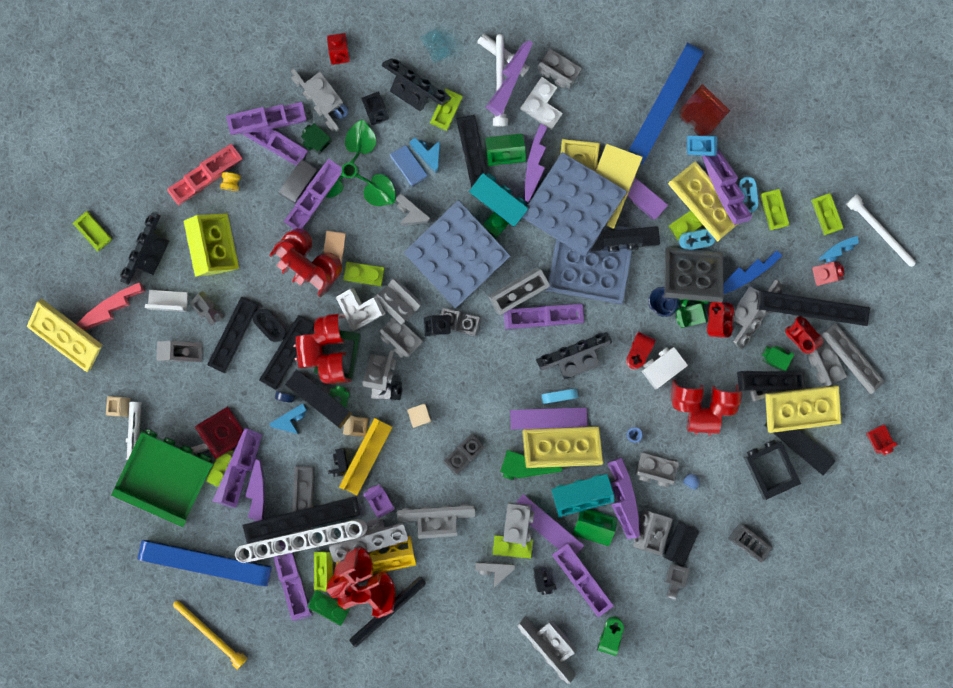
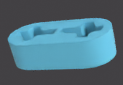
M744 177L738 183V187L745 196L743 203H747V197L750 198V203H754V206L749 210L750 213H753L758 208L757 186L753 178ZM745 181L752 185L749 188V194H747L746 188L742 187Z
M700 229L683 233L679 238V243L682 248L693 250L711 246L716 239L707 229ZM706 235L709 236V238L706 240L700 239V237H705ZM689 238H694L695 240L689 242V244L686 243V240H688Z
M577 388L541 394L543 404L579 398Z

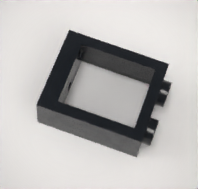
M769 441L764 444L765 448L760 450L754 448L747 452V456L743 457L764 500L801 484L782 441ZM778 449L791 478L766 489L753 460Z

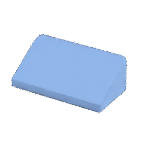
M406 145L390 154V157L412 187L427 177V174Z

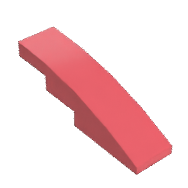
M230 144L201 162L199 167L184 175L182 180L169 187L167 191L179 206L222 176L223 172H227L238 164L242 157L233 145Z
M137 283L107 298L88 312L76 325L86 330L113 320V311L130 305L127 298L145 292L143 284Z

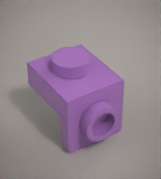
M380 484L369 488L364 493L378 519L395 509Z

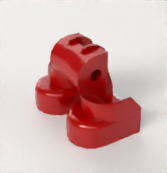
M292 229L275 244L269 256L277 255L281 258L277 267L282 270V274L288 272L290 268L297 273L292 280L293 283L297 282L301 286L304 283L310 282L319 289L318 297H322L340 276L342 271L341 261L333 253L326 252L320 254L311 262L306 258L312 248L311 236L303 229Z
M341 313L318 317L314 324L315 334L295 337L296 345L294 347L297 350L295 361H298V368L318 367L320 380L326 384L352 382L351 379L345 378L343 372L342 358L346 355V352L324 355L322 351L323 345L345 343L339 332V319L346 318Z
M672 379V406L675 410L688 412V432H694L695 435L697 433H708V436L719 434L722 415L732 416L739 410L742 391H739L738 384H736L735 392L722 391L717 389L716 386H712V401L710 407L705 408L701 407L703 385H700L699 389H689L678 386L676 380Z
M359 546L347 552L345 560L336 565L334 575L327 583L326 591L332 598L338 597L337 603L344 610L357 604L369 603L372 606L371 616L381 618L394 612L396 589L391 577L383 571L373 575V562L365 548ZM369 578L367 585L359 586L357 584L359 581Z

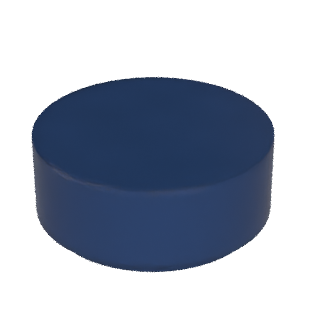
M276 391L274 398L279 401L292 403L295 395Z

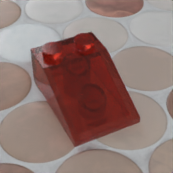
M703 84L679 111L681 114L680 118L686 124L690 123L694 127V132L700 136L710 135L730 112Z

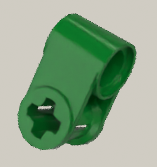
M613 616L607 619L599 639L601 642L598 643L597 651L613 656L617 655L624 631L623 623L618 617ZM617 622L619 629L615 628V630L612 631L610 625H614V623Z

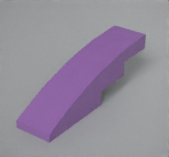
M302 102L286 106L282 104L265 109L261 107L226 116L231 135L275 129L307 122Z
M540 124L534 138L527 163L525 178V202L529 204L545 167L539 165L546 150L545 146L540 145L547 130V127Z
M717 150V156L703 155L702 157L716 194L733 224L736 225L750 221L752 215L743 203L745 196L736 184L738 177L720 150Z
M328 159L297 201L292 211L284 220V223L293 229H303L341 176L342 168Z
M587 408L510 410L511 429L587 427Z
M614 459L607 463L615 479L610 484L617 499L611 505L627 539L638 538L640 536L639 518L631 480L623 459Z
M259 459L255 460L245 496L253 499L248 518L255 521L264 519L266 503L265 477L262 460Z

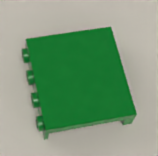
M142 430L111 496L183 527L198 493L213 466V461L206 454L201 453L198 455L193 453V449L186 445L182 447L176 445V441L173 439L158 437V433L153 430Z

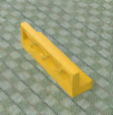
M374 418L339 488L358 496L393 428L392 426Z
M408 536L407 541L384 547L389 549L387 553H379L380 549L369 552L373 562V574L416 566L411 536ZM408 543L409 549H397L400 544Z

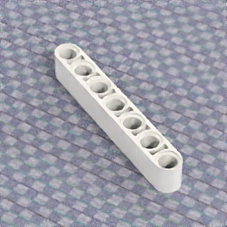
M356 519L239 546L235 551V557L239 562L246 563L351 540L363 536L367 531V525L363 520ZM354 524H357L360 528L358 534L353 531ZM336 528L341 531L340 538L334 534ZM317 532L321 533L323 536L321 542L318 541L316 538ZM299 536L304 539L303 546L298 543ZM281 540L286 544L285 550L280 547ZM263 544L268 548L267 554L262 551ZM245 548L249 551L248 558L244 555Z

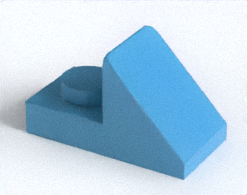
M717 135L687 136V155L717 156Z
M412 139L409 142L410 146L437 173L439 168L440 142L427 151L428 146L423 140Z
M301 404L269 423V425L276 429L299 434L292 420L295 419L296 422L306 416L305 412L308 410L304 404Z

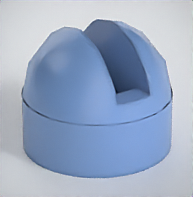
M345 104L339 106L344 114L341 115L337 108L333 111L336 118L343 119L347 116L348 109Z
M633 427L628 430L627 438L632 443H638L642 440L643 433L639 428ZM636 431H637V432H639V434L637 435V437H636V439H635V441H634V440H632V438L634 437V435H635V433H636Z
M689 474L682 483L696 490L699 486V478L695 474Z

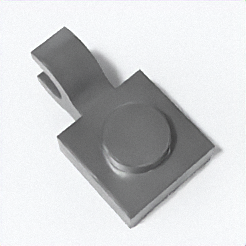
M204 291L198 293L190 302V305L201 318L205 316L211 326L217 321L222 320V313L212 309L215 305Z
M674 564L669 565L665 583L670 584L667 593L668 598L676 600L679 587L685 588L690 569Z

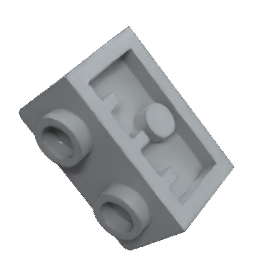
M549 49L542 62L538 65L539 73L545 78L551 77L556 80L555 83L558 86L569 89L582 68L552 49Z
M396 278L375 296L378 298L381 306L401 325L422 305Z
M394 317L379 330L382 334L380 338L387 345L392 343L396 347L393 351L401 358L403 356L408 358L423 342L404 323L401 325Z
M825 344L810 353L811 356L808 358L811 365L815 366L818 371L816 376L820 384L830 386L847 377L836 352L829 344Z
M390 350L389 357L370 354L363 380L364 387L386 391L387 383L391 384L393 372L390 371L391 369L395 370L396 358H393L394 351Z
M641 452L635 475L640 476L639 480L649 483L651 479L657 480V485L669 488V484H675L674 479L679 462Z
M508 502L504 542L522 544V547H526V543L531 541L532 530H528L529 523H533L534 511H531V505Z
M644 510L640 518V536L634 538L633 547L662 556L673 519Z

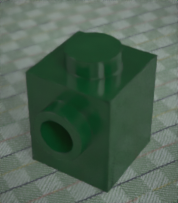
M315 123L307 125L302 131L301 138L304 141L302 144L309 151L313 149L318 155L332 142L331 138Z

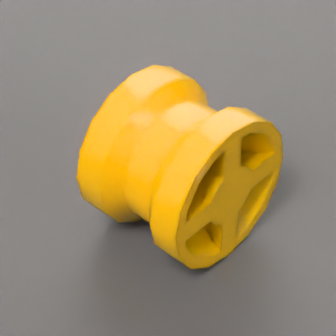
M223 172L221 176L223 183L220 184V188L229 191H239L238 181L241 180V175Z

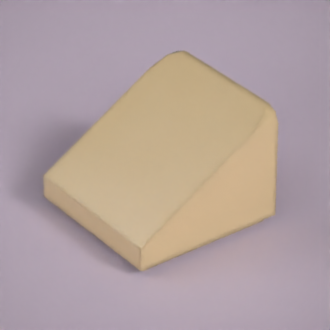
M107 396L106 415L129 417L130 398Z
M426 404L407 409L413 428L431 422Z
M350 416L344 424L343 434L365 437L368 418Z

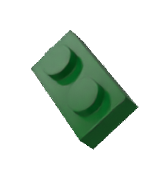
M315 590L307 605L308 609L338 626L342 625L350 608L344 610L338 605L336 600L318 590Z

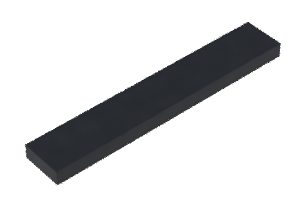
M759 290L757 310L868 326L870 307Z
M353 496L242 524L246 543L249 544L359 516L360 510L357 498Z

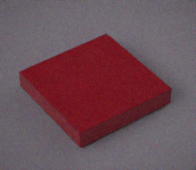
M228 406L195 426V429L215 459L235 448L244 431Z

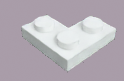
M541 77L520 108L551 130L563 114L548 104L557 87Z
M354 288L336 297L352 331L360 329L385 314L377 297L362 304Z

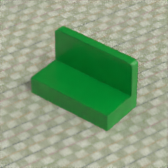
M523 134L485 138L488 166L526 162Z
M590 509L581 511L578 514L573 536L609 546L616 530L618 518Z

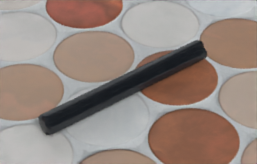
M418 577L395 598L394 612L381 618L374 617L350 638V643L354 647L360 645L426 585L424 579Z

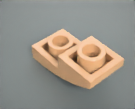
M327 230L324 253H333L340 259L342 264L346 233Z

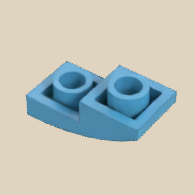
M858 236L846 239L829 248L819 257V260H825L826 263L838 261L837 257L842 255L841 249L843 252L853 250L854 246L859 244Z

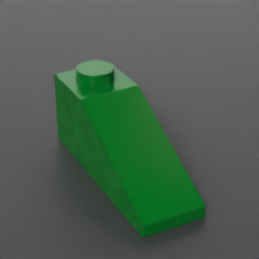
M509 450L506 451L500 472L503 473L502 477L514 480V477L523 478L562 471L560 467L526 468L525 456Z

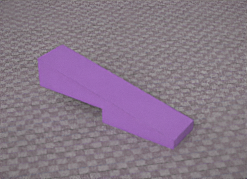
M530 40L522 44L504 68L502 73L507 78L485 106L496 117L502 115L533 44Z
M272 129L242 134L295 166L304 158L308 151Z
M634 178L627 197L650 219L656 220L668 205L637 178Z
M582 304L510 309L504 313L505 330L584 323Z
M244 429L212 502L227 507H237L247 471H252L262 434L250 429Z
M524 494L516 502L531 505V511H534L533 523H529V525L557 549L568 544L577 555L584 547L582 543Z
M281 541L280 547L284 546L283 550H285L286 544L284 541ZM293 552L274 556L291 620L298 621L312 616L311 610L307 608L308 599Z
M568 544L552 554L598 618L613 607V604Z

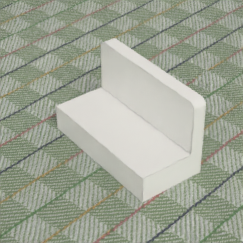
M149 290L148 304H145V308L149 310L187 312L188 293Z

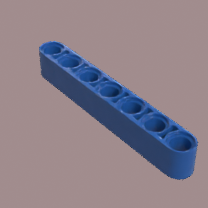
M687 42L628 151L641 156L642 161L640 164L642 165L704 53V50Z
M141 540L137 558L140 561L259 586H268L272 569L271 566H263V564L253 562L241 563L234 558L228 557L227 559L224 556L210 553L207 555L205 552L191 549L188 551L186 548L172 545L169 547L167 544L150 543L148 540Z

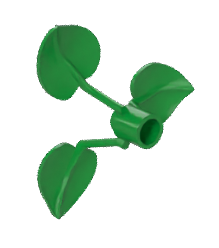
M364 120L356 122L346 134L345 147L349 152H356V155L349 163L343 165L341 176L331 188L326 198L336 197L343 191L344 185L341 179L344 176L351 179L357 177L368 183L363 193L365 200L369 204L374 206L392 205L395 203L396 192L391 180L385 175L375 174L370 181L359 174V167L355 164L360 152L368 154L376 146V136Z

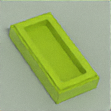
M88 211L84 212L73 222V225L97 252L113 240Z

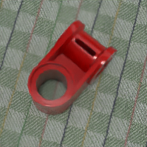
M712 302L710 304L707 333L710 337L729 338L731 336L734 307L731 303Z
M798 316L795 322L785 329L786 335L806 354L812 353L823 344L821 335L802 316Z
M639 331L637 332L626 359L629 368L635 370L645 364L656 339ZM638 356L640 363L635 365L633 364L634 360L631 358Z

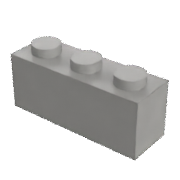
M535 268L488 295V298L495 311L501 315L550 287L542 270Z

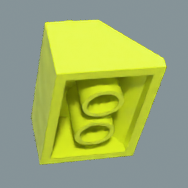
M228 213L196 215L184 221L195 277L209 276L239 269Z

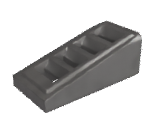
M738 524L728 538L761 563L772 549V546L742 524ZM748 536H751V538H750V540L747 542V544L744 545V542L746 541V539L748 538ZM755 540L758 541L754 548L750 550ZM763 545V546H764L763 549H762L761 552L757 555L756 552L758 551V549L760 548V546Z

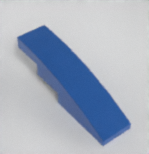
M775 251L764 263L757 259L745 272L740 267L737 268L723 282V293H730L749 283L769 269L782 255Z

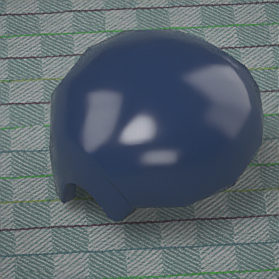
M664 287L654 289L648 298L649 308L661 317L672 316L680 305L678 298L664 297Z

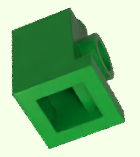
M766 346L762 353L764 357L762 362L780 371H786L794 353L785 354L786 350L779 346Z
M336 386L335 389L331 388L329 395L334 399L336 396H340V404L347 409L350 393L346 392L347 388Z

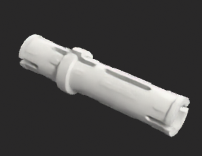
M484 33L477 43L496 56V42ZM504 48V63L507 66L515 54H511ZM525 63L520 72L522 77L530 68Z
M129 402L126 460H128L133 450V433L134 446L140 436L141 402Z

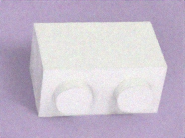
M666 347L658 353L660 357L657 360L650 359L643 365L645 369L642 370V373L655 389H658L688 366L674 347L670 350Z

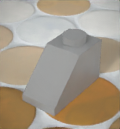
M157 342V361L202 362L203 343Z

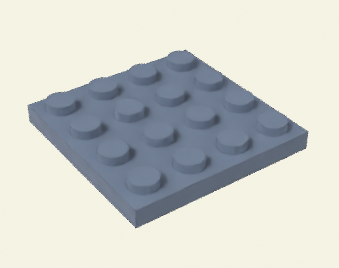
M562 152L528 204V210L522 218L586 257L626 196L627 191Z
M460 200L455 202L404 252L454 308H457L511 257L507 250Z
M606 226L603 231L631 228L615 226V229ZM556 239L548 281L550 287L547 288V291L622 305L632 251L627 249H619L620 251L608 252V250L589 252L584 257Z

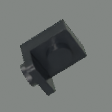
M379 91L361 98L371 125L380 124L389 119Z
M432 315L424 317L425 337L450 334V316Z
M345 448L335 449L336 453L333 454L334 464L338 465L339 468L328 470V474H333V477L345 475L344 471L348 470Z
M541 567L533 568L536 591L541 592V595L552 594L553 590H556L557 587L555 584L544 585L547 582L546 570L542 571Z

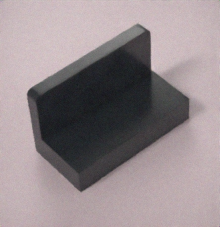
M678 522L662 557L684 566L699 531Z

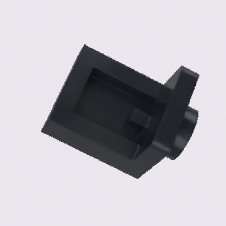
M392 380L391 384L387 383L386 391L372 388L371 398L401 400L403 392L402 381Z

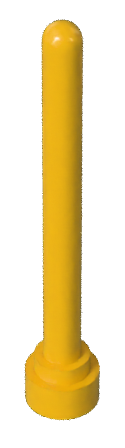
M180 601L173 603L174 608L231 658L232 666L238 670L248 658L243 653H236Z

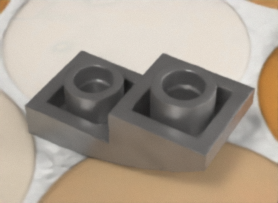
M301 159L282 186L279 194L295 204L305 191L308 183L317 173V169Z
M442 308L441 315L450 316L451 330L478 336L482 318Z
M471 434L443 463L457 475L485 446Z

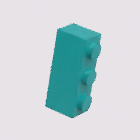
M482 173L468 192L505 219L511 226L515 227L528 210L525 206L527 203L520 197L515 199L510 195L512 191L505 185L500 187L496 184L497 179L491 174L487 173L485 175Z
M598 474L587 480L580 479L572 484H562L551 489L558 517L614 502V494L607 474Z

